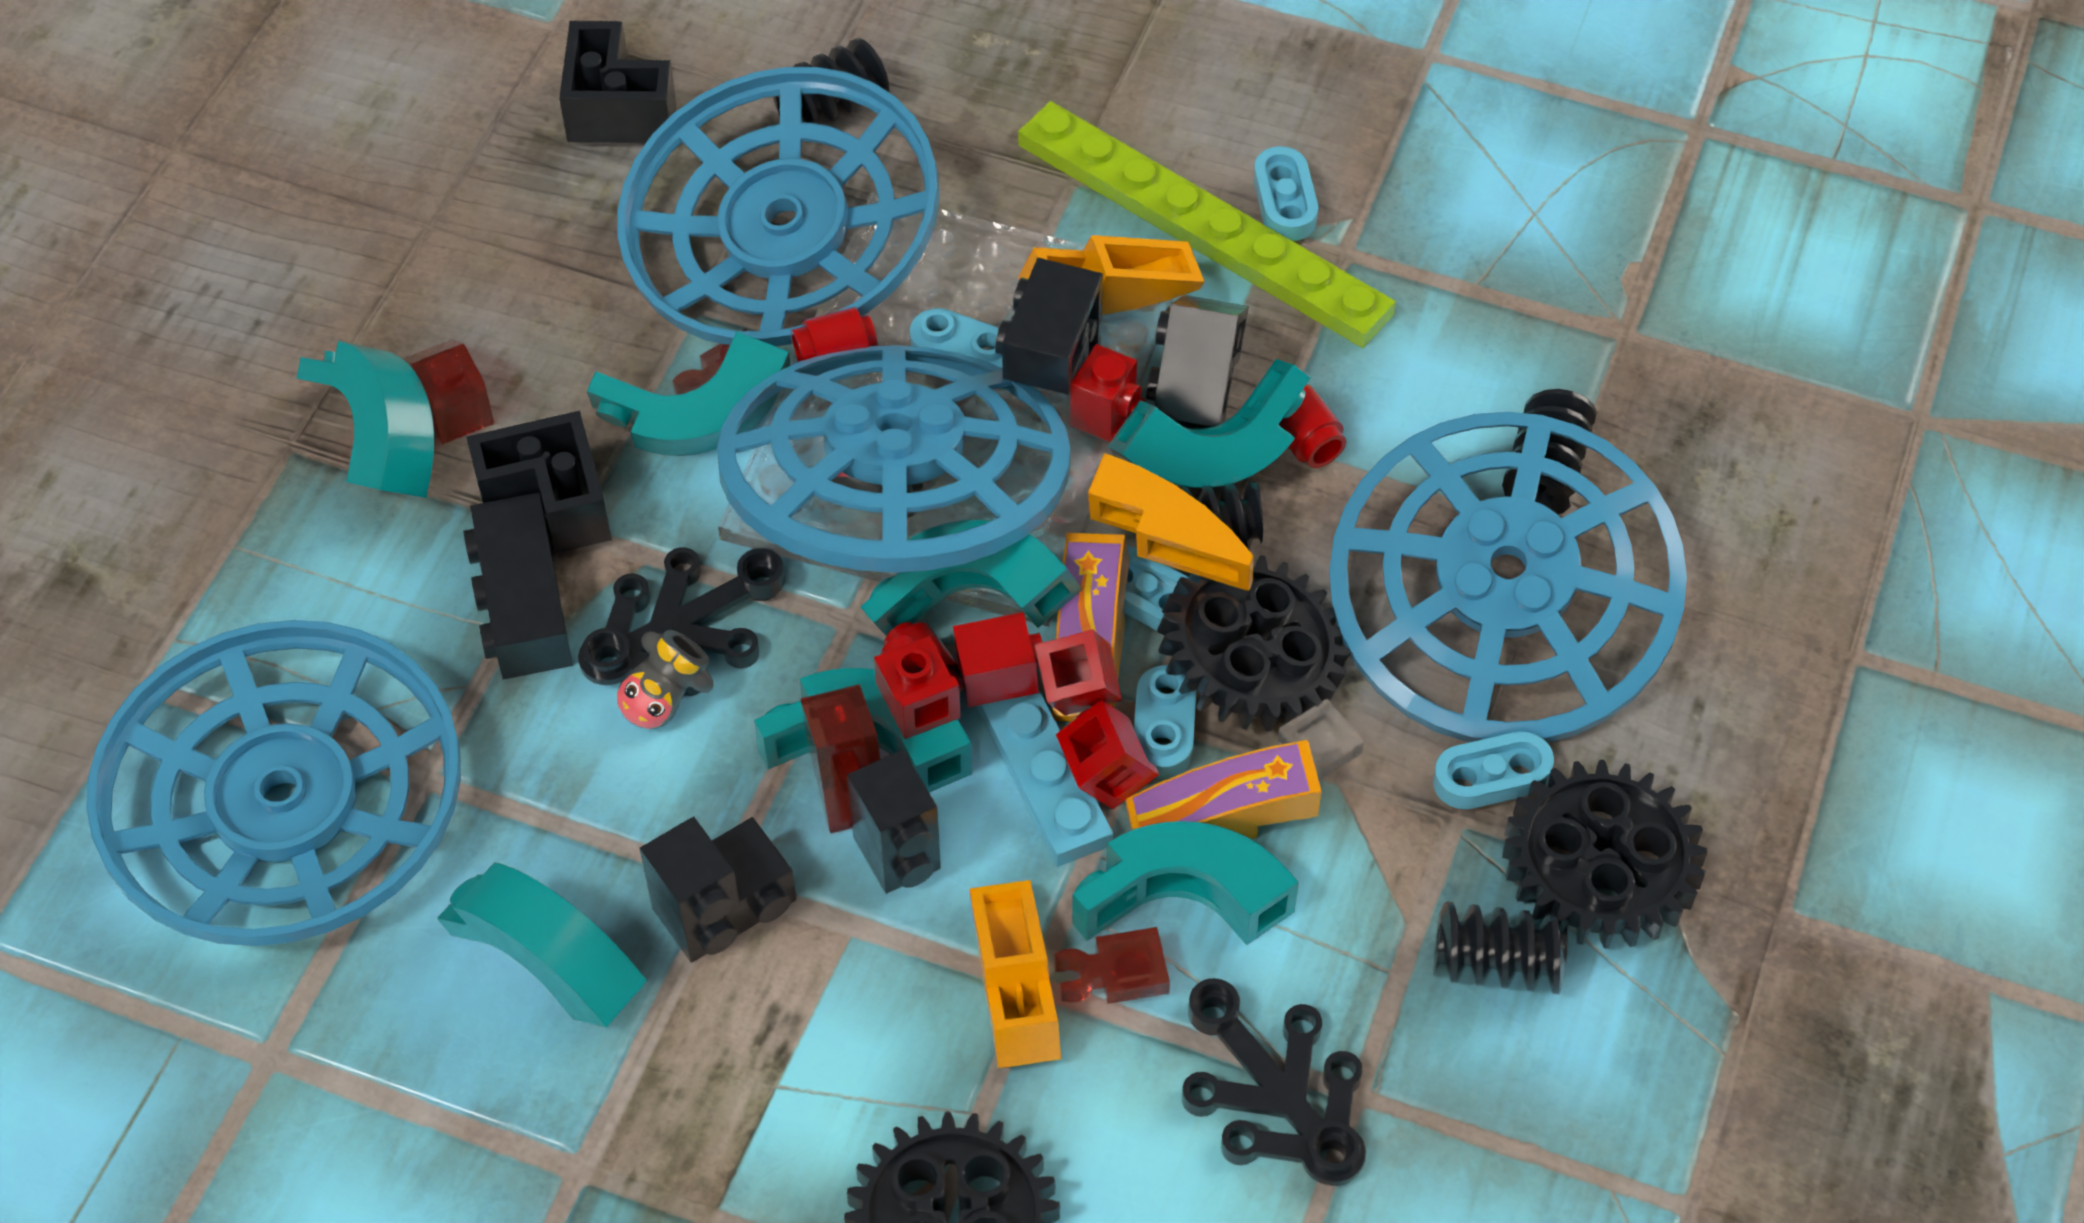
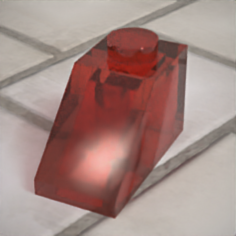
M451 339L402 358L412 367L422 382L430 403L433 427L442 445L495 424L485 382L464 343Z
M860 684L800 698L807 743L830 834L852 828L847 774L881 759L877 732Z

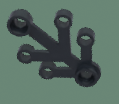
M686 547L675 548L664 559L666 574L650 622L632 632L630 630L635 613L643 611L650 603L649 587L646 579L639 574L630 573L619 577L613 586L615 601L606 627L589 634L579 650L578 661L581 672L588 680L596 684L613 685L620 683L635 667L649 657L641 643L643 635L650 631L663 634L667 630H674L687 636L704 651L724 654L726 662L734 668L743 669L752 666L759 658L758 639L753 631L746 628H735L729 631L700 626L698 624L750 597L757 601H766L775 597L785 583L782 558L775 551L768 548L751 549L745 552L738 560L737 577L682 605L687 587L698 581L701 569L699 557L694 550ZM683 563L691 565L689 569L684 571L674 569V567ZM760 577L769 578L765 581H754L755 579ZM629 590L640 591L635 597L623 596ZM739 644H746L750 646V648L744 652H735L732 650L734 646ZM607 657L617 658L611 662H601ZM688 687L684 695L694 696L701 692L693 687Z
M1218 978L1205 979L1196 984L1189 996L1188 1016L1191 1024L1201 1033L1217 1035L1258 1086L1217 1080L1215 1076L1207 1072L1193 1073L1186 1078L1182 1088V1104L1186 1111L1198 1117L1209 1116L1218 1108L1286 1118L1298 1133L1260 1131L1249 1121H1233L1224 1128L1221 1140L1222 1154L1232 1164L1247 1165L1258 1156L1302 1163L1307 1174L1315 1181L1324 1185L1339 1186L1354 1180L1362 1171L1366 1158V1148L1361 1136L1349 1126L1353 1092L1360 1085L1363 1070L1359 1058L1347 1051H1337L1327 1057L1324 1063L1322 1080L1324 1086L1329 1091L1323 1121L1306 1100L1313 1045L1319 1040L1322 1029V1017L1317 1009L1310 1005L1298 1004L1286 1012L1283 1023V1036L1288 1043L1283 1073L1238 1019L1240 997L1235 987L1229 982ZM1209 1007H1216L1222 1010L1225 1015L1221 1018H1209L1203 1015L1202 1011ZM1297 1020H1305L1312 1024L1313 1029L1310 1032L1301 1033L1296 1031L1291 1024ZM1336 1067H1346L1352 1071L1354 1076L1348 1080H1340L1333 1076L1331 1070ZM1202 1087L1208 1089L1213 1096L1209 1100L1198 1101L1191 1096L1190 1092L1195 1088ZM1242 1135L1249 1138L1253 1145L1245 1150H1239L1234 1148L1229 1140L1234 1136ZM1327 1149H1335L1343 1155L1344 1159L1339 1163H1331L1324 1160L1321 1153Z

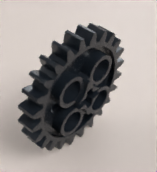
M1260 555L1253 567V582L1249 591L1192 573L1188 579L1180 577L1173 593L1169 594L1162 609L1164 615L1157 628V632L1164 635L1158 651L1160 654L1172 656L1165 670L1167 675L1184 674L1185 678L1178 691L1181 694L1197 690L1201 694L1197 704V709L1200 711L1212 703L1219 706V722L1223 723L1233 712L1239 714L1240 724L1244 730L1248 729L1254 717L1260 718L1267 732L1272 731L1279 716L1289 728H1293L1301 714L1311 720L1321 705L1327 706L1347 672L1343 666L1350 656V650L1342 646L1343 636L1340 628L1334 626L1336 622L1334 609H1323L1321 606L1327 592L1319 590L1310 594L1305 589L1310 577L1307 574L1300 576L1295 581L1288 578L1289 566L1286 562H1283L1274 572L1268 570L1266 557Z
M1599 760L1595 774H1588L1579 761H1575L1569 779L1559 770L1553 768L1550 770L1547 786L1536 780L1532 781L1528 797H1518L1513 816L1508 817L1504 836L1508 838L1505 839L1502 850V858L1510 860L1505 875L1506 880L1521 881L1516 894L1518 902L1536 899L1532 918L1535 921L1543 918L1546 913H1555L1561 932H1563L1566 925L1567 927L1571 925L1577 928V944L1583 945L1590 932L1599 933L1603 948L1609 949L1614 934L1621 933L1629 947H1635L1640 929L1656 940L1660 936L1663 922L1676 927L1680 922L1683 909H1692L1698 893L1696 890L1701 888L1706 873L1701 867H1703L1707 855V848L1698 845L1703 828L1701 825H1686L1692 807L1689 804L1677 807L1671 806L1675 792L1672 786L1658 793L1652 790L1654 774L1651 772L1645 775L1639 782L1632 780L1631 767L1627 763L1622 766L1618 775H1611L1605 760ZM1592 812H1604L1612 818H1600L1594 815ZM1549 847L1564 848L1571 854H1557ZM1637 851L1651 852L1659 859L1645 858ZM1595 887L1609 888L1617 895H1604L1598 892Z
M947 1111L944 1113L940 1129L933 1130L924 1116L918 1117V1135L910 1137L898 1126L893 1128L895 1144L893 1150L875 1142L872 1145V1152L877 1167L858 1163L856 1167L857 1180L863 1187L856 1186L847 1189L848 1205L855 1210L844 1214L845 1223H946L944 1167L948 1164H953L957 1168L959 1223H1053L1060 1220V1202L1049 1199L1055 1194L1054 1176L1039 1177L1044 1171V1157L1042 1154L1031 1155L1023 1159L1026 1152L1025 1136L1020 1135L1006 1144L1003 1142L1004 1123L998 1121L987 1133L979 1131V1119L976 1113L971 1114L964 1128H956L951 1112ZM985 1176L992 1177L1000 1184L991 1191L980 1192L970 1188L969 1183L975 1178ZM915 1180H924L934 1186L928 1193L919 1196L910 1195L902 1190L905 1185Z

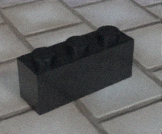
M540 493L470 505L474 528L463 530L470 565L480 563L482 575L471 577L477 610H488L490 622L479 624L485 658L497 657L503 680L573 666Z

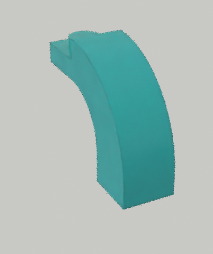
M736 331L717 373L703 386L691 392L680 395L655 394L595 371L587 389V394L592 408L597 409L595 414L602 420L619 427H627L629 422L634 424L630 433L635 448L661 455H694L717 449L722 426L732 408L750 389L772 374L791 366L789 351ZM781 391L760 404L741 423L736 434L750 431L770 411Z
M338 341L336 352L325 350L323 361L300 357L296 379L333 386L343 393L350 405L354 421V441L346 482L382 491L427 498L434 456L433 418L426 391L412 367L394 353Z
M1275 359L1240 410L1224 423L1207 429L1184 428L1155 406L1140 400L1107 447L1126 461L1136 464L1173 484L1188 487H1202L1203 485L1216 487L1238 482L1263 470L1275 461L1293 442L1295 437L1278 424L1282 418H1289L1300 407L1306 395L1303 389L1311 377L1294 364Z
M971 519L943 523L928 528L907 540L929 539L955 534L986 524L991 520ZM1028 534L1022 540L995 554L965 564L928 571L899 572L896 576H891L881 581L873 589L870 598L860 608L887 636L892 629L902 623L912 622L914 624L936 603L954 592L969 588H986L1000 592L1011 599L1030 621L1039 628L1078 594L1082 588L1055 554L1041 541Z
M840 668L799 678L802 700L793 704L784 703L777 705L764 716L754 719L758 752L768 770L829 744L854 741L876 746L889 755L903 749L929 793L972 775L971 741L958 719L904 739L876 685L875 669Z
M1178 821L1152 824L1129 831L1107 843L1106 872L1103 870L1092 872L1079 883L1075 892L1072 893V924L1088 941L1142 904L1160 898H1185L1202 903L1214 910L1247 946L1295 913L1299 882L1265 848L1232 830L1200 822Z
M494 862L483 875L477 874L476 877L460 884L452 893L449 906L437 917L438 921L451 936L486 943L501 950L520 963L549 990L573 1020L607 1028L647 982L624 952L575 906L536 879L504 864Z

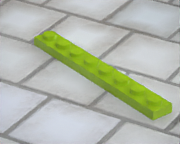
M1049 101L1018 131L1019 147L1177 240L1188 241L1190 247L1362 349L1394 316L1396 301L1052 101Z

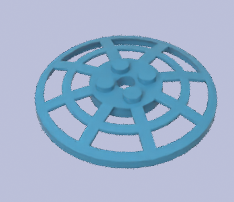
M784 67L758 71L726 81L698 95L673 113L651 135L636 156L623 184L617 210V237L624 264L640 294L659 315L679 329L706 341L731 345L736 331L705 325L680 313V311L708 297L713 302L734 311L763 315L759 331L737 332L773 346L792 344L791 330L803 326L783 329L786 313L799 312L818 306L850 288L862 297L841 310L856 307L860 316H864L886 300L909 276L925 252L936 224L940 201L939 173L928 137L915 116L895 96L875 83L847 72L820 67ZM802 94H822L844 98L868 107L878 115L860 138L857 139L851 134L834 127L802 123ZM780 95V125L768 126L749 132L727 143L720 149L699 129L711 119L737 106L762 98ZM894 128L906 138L918 159L924 178V191L897 199L894 197L889 174L879 157L874 153ZM802 142L825 144L839 149L846 154L828 171L817 163L801 159ZM683 143L703 164L694 172L685 185L676 204L675 213L643 211L644 200L655 175L669 155ZM780 143L779 159L760 164L746 173L733 163L738 158L754 150ZM863 166L875 184L878 203L848 208L842 187ZM717 177L729 188L721 201L718 216H693L701 195L710 182ZM781 212H796L794 219L785 225L777 226L771 224V221ZM923 213L922 222L915 239L898 265L882 281L866 273L884 250L892 231L893 221ZM877 224L870 244L855 264L837 252L848 229ZM640 231L672 235L676 258L691 283L665 297L657 291L644 266L640 250ZM690 237H721L730 257L707 273H704L694 258ZM820 266L836 278L832 283L814 292L796 298H789L792 277L805 274ZM745 271L759 277L769 278L766 300L741 297L724 290L722 287Z
M897 345L872 346L816 356L772 374L750 389L732 408L722 426L717 446L720 484L729 504L747 525L765 539L794 554L823 564L860 571L893 573L928 571L965 564L995 554L1022 540L1040 526L1059 504L1068 483L1070 466V443L1066 427L1054 406L1036 388L1003 379L1002 368L984 360L940 349ZM882 372L881 383L862 386L854 390L836 383V381L855 375ZM906 372L933 375L953 383L934 390L926 386L907 383ZM1002 388L1030 406L1047 424L1051 434L1017 425L1008 404L993 389ZM783 389H795L780 404L773 417L772 425L736 434L741 423L760 404ZM812 394L833 402L824 417L790 421L796 409ZM976 394L992 409L998 421L964 417L956 402ZM823 436L824 450L827 456L809 468L795 454L789 440ZM965 436L999 440L994 453L980 468H977L962 456L965 448ZM771 444L772 453L778 466L794 483L770 505L755 492L744 478L736 459V453ZM1017 444L1052 453L1051 462L1043 480L1030 496L1018 505L994 483L1010 466L1017 451ZM843 472L857 480L882 485V493L852 489L834 483L831 480ZM946 472L958 480L955 483L936 489L907 493V485L922 483L939 477ZM815 495L825 501L843 507L868 512H881L882 540L860 539L830 533L803 524L791 517ZM975 495L997 516V518L986 524L959 533L929 539L907 540V512H921L942 508L964 501Z
M1518 412L1472 414L1441 422L1409 437L1384 455L1362 478L1344 507L1333 538L1329 568L1331 604L1336 615L1337 627L1340 628L1343 643L1350 650V656L1357 669L1380 696L1405 716L1437 733L1466 742H1474L1522 731L1538 735L1549 743L1576 736L1614 716L1634 701L1651 682L1669 654L1683 615L1687 582L1683 544L1673 514L1655 484L1637 464L1607 440L1577 425L1544 415ZM1494 427L1527 429L1522 453H1485L1461 459L1451 465L1432 444V442L1442 437L1472 429ZM1550 433L1572 439L1601 454L1621 469L1633 481V484L1605 496L1597 486L1577 471L1557 461L1545 458ZM1411 455L1429 478L1423 481L1406 498L1394 517L1390 530L1355 528L1360 511L1376 485L1397 463ZM1518 469L1511 497H1495L1479 501L1462 479L1467 475L1486 470ZM1541 474L1569 486L1589 504L1563 518L1559 517L1548 507L1535 502ZM1439 491L1443 493L1459 514L1449 524L1442 537L1408 533V529L1419 510ZM1649 503L1657 517L1666 543L1670 573L1668 592L1633 581L1634 560L1632 545L1620 515ZM1604 524L1614 548L1616 575L1581 566L1580 551L1575 538ZM1349 551L1384 554V587L1390 608L1396 620L1368 640H1366L1357 623L1349 596L1347 572ZM1501 555H1513L1523 562L1525 571L1516 578L1505 579L1493 571L1491 563ZM1402 556L1436 561V577L1439 591L1413 608L1408 601L1402 582ZM1576 590L1611 599L1599 623L1584 639L1577 642L1561 617L1570 606ZM1628 605L1663 616L1658 632L1643 658L1621 682L1607 691L1589 659L1596 655L1614 635L1625 616ZM1452 612L1467 626L1481 632L1475 659L1466 657L1447 647L1432 635L1427 627ZM1541 631L1556 656L1550 659L1530 664H1499L1504 637H1522ZM1408 640H1411L1421 652L1436 664L1459 676L1470 679L1463 714L1444 709L1416 694L1392 675L1381 660ZM1568 673L1585 702V705L1570 712L1539 720L1511 722L1487 720L1494 684L1505 686L1534 684Z
M287 620L257 623L223 632L187 648L159 666L130 693L118 708L96 747L88 775L86 809L92 840L109 876L128 900L153 920L184 935L218 944L262 946L296 942L331 932L365 916L393 897L422 869L441 842L455 811L461 782L460 745L450 709L437 685L416 661L391 643L362 630L330 622ZM288 649L325 650L343 654L330 686L318 683L288 682L268 684L256 688L246 657L262 652ZM366 663L383 669L404 684L424 706L430 719L397 736L392 725L377 709L362 698L353 695ZM221 665L223 666L233 696L219 702L199 715L180 733L175 741L143 725L152 712L175 691L201 674ZM285 703L321 705L310 727L299 724L270 725L264 710L266 706ZM345 713L364 725L379 741L381 746L348 760L346 753L332 736ZM241 716L247 734L231 743L217 759L195 751L196 747L214 730L231 719ZM439 740L443 753L444 786L439 809L432 825L402 821L409 794L407 758ZM130 746L161 762L151 791L150 815L152 825L114 831L112 823L113 788L121 760ZM390 768L391 791L384 815L380 816L354 809L356 783ZM180 772L206 782L204 789L206 811L172 820V795ZM282 783H291L296 786L295 792L286 800L272 802L265 799L267 792L273 786ZM340 831L369 838L368 842L351 859L325 875L323 874L315 851L328 844ZM217 833L223 843L233 850L234 853L215 877L195 864L182 849L180 843ZM388 843L416 848L412 855L384 882L359 899L338 909L335 908L330 890L344 884L363 871L383 851ZM160 847L165 858L176 872L194 887L204 892L183 916L168 910L145 892L128 870L121 854ZM292 860L300 883L288 887L269 889L241 886L258 861L283 862ZM305 900L311 919L290 925L255 929L210 925V922L228 901L247 905L269 906Z

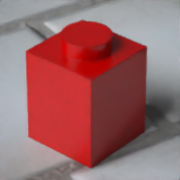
M1024 612L952 626L956 656L968 708L1039 693L1037 670L1040 667L1035 645L1042 643L1040 633L1029 634Z
M1092 629L1035 645L1047 703L1066 716L1089 709L1101 699L1108 704L1122 701L1110 643Z

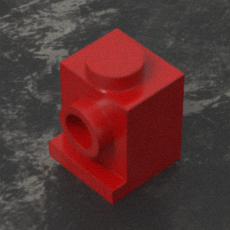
M1096 344L1070 384V426L1111 442L1140 400L1146 402V399L1141 398L1142 387L1136 384L1137 360Z
M909 635L896 637L885 644L881 650V655L874 657L876 685L904 739L961 718L959 684L955 676L951 677L930 636L917 641Z
M1102 699L1091 708L1081 712L1074 721L1055 734L1078 788L1111 809H1115L1126 798L1131 797L1159 776L1156 766L1148 761L1129 717Z

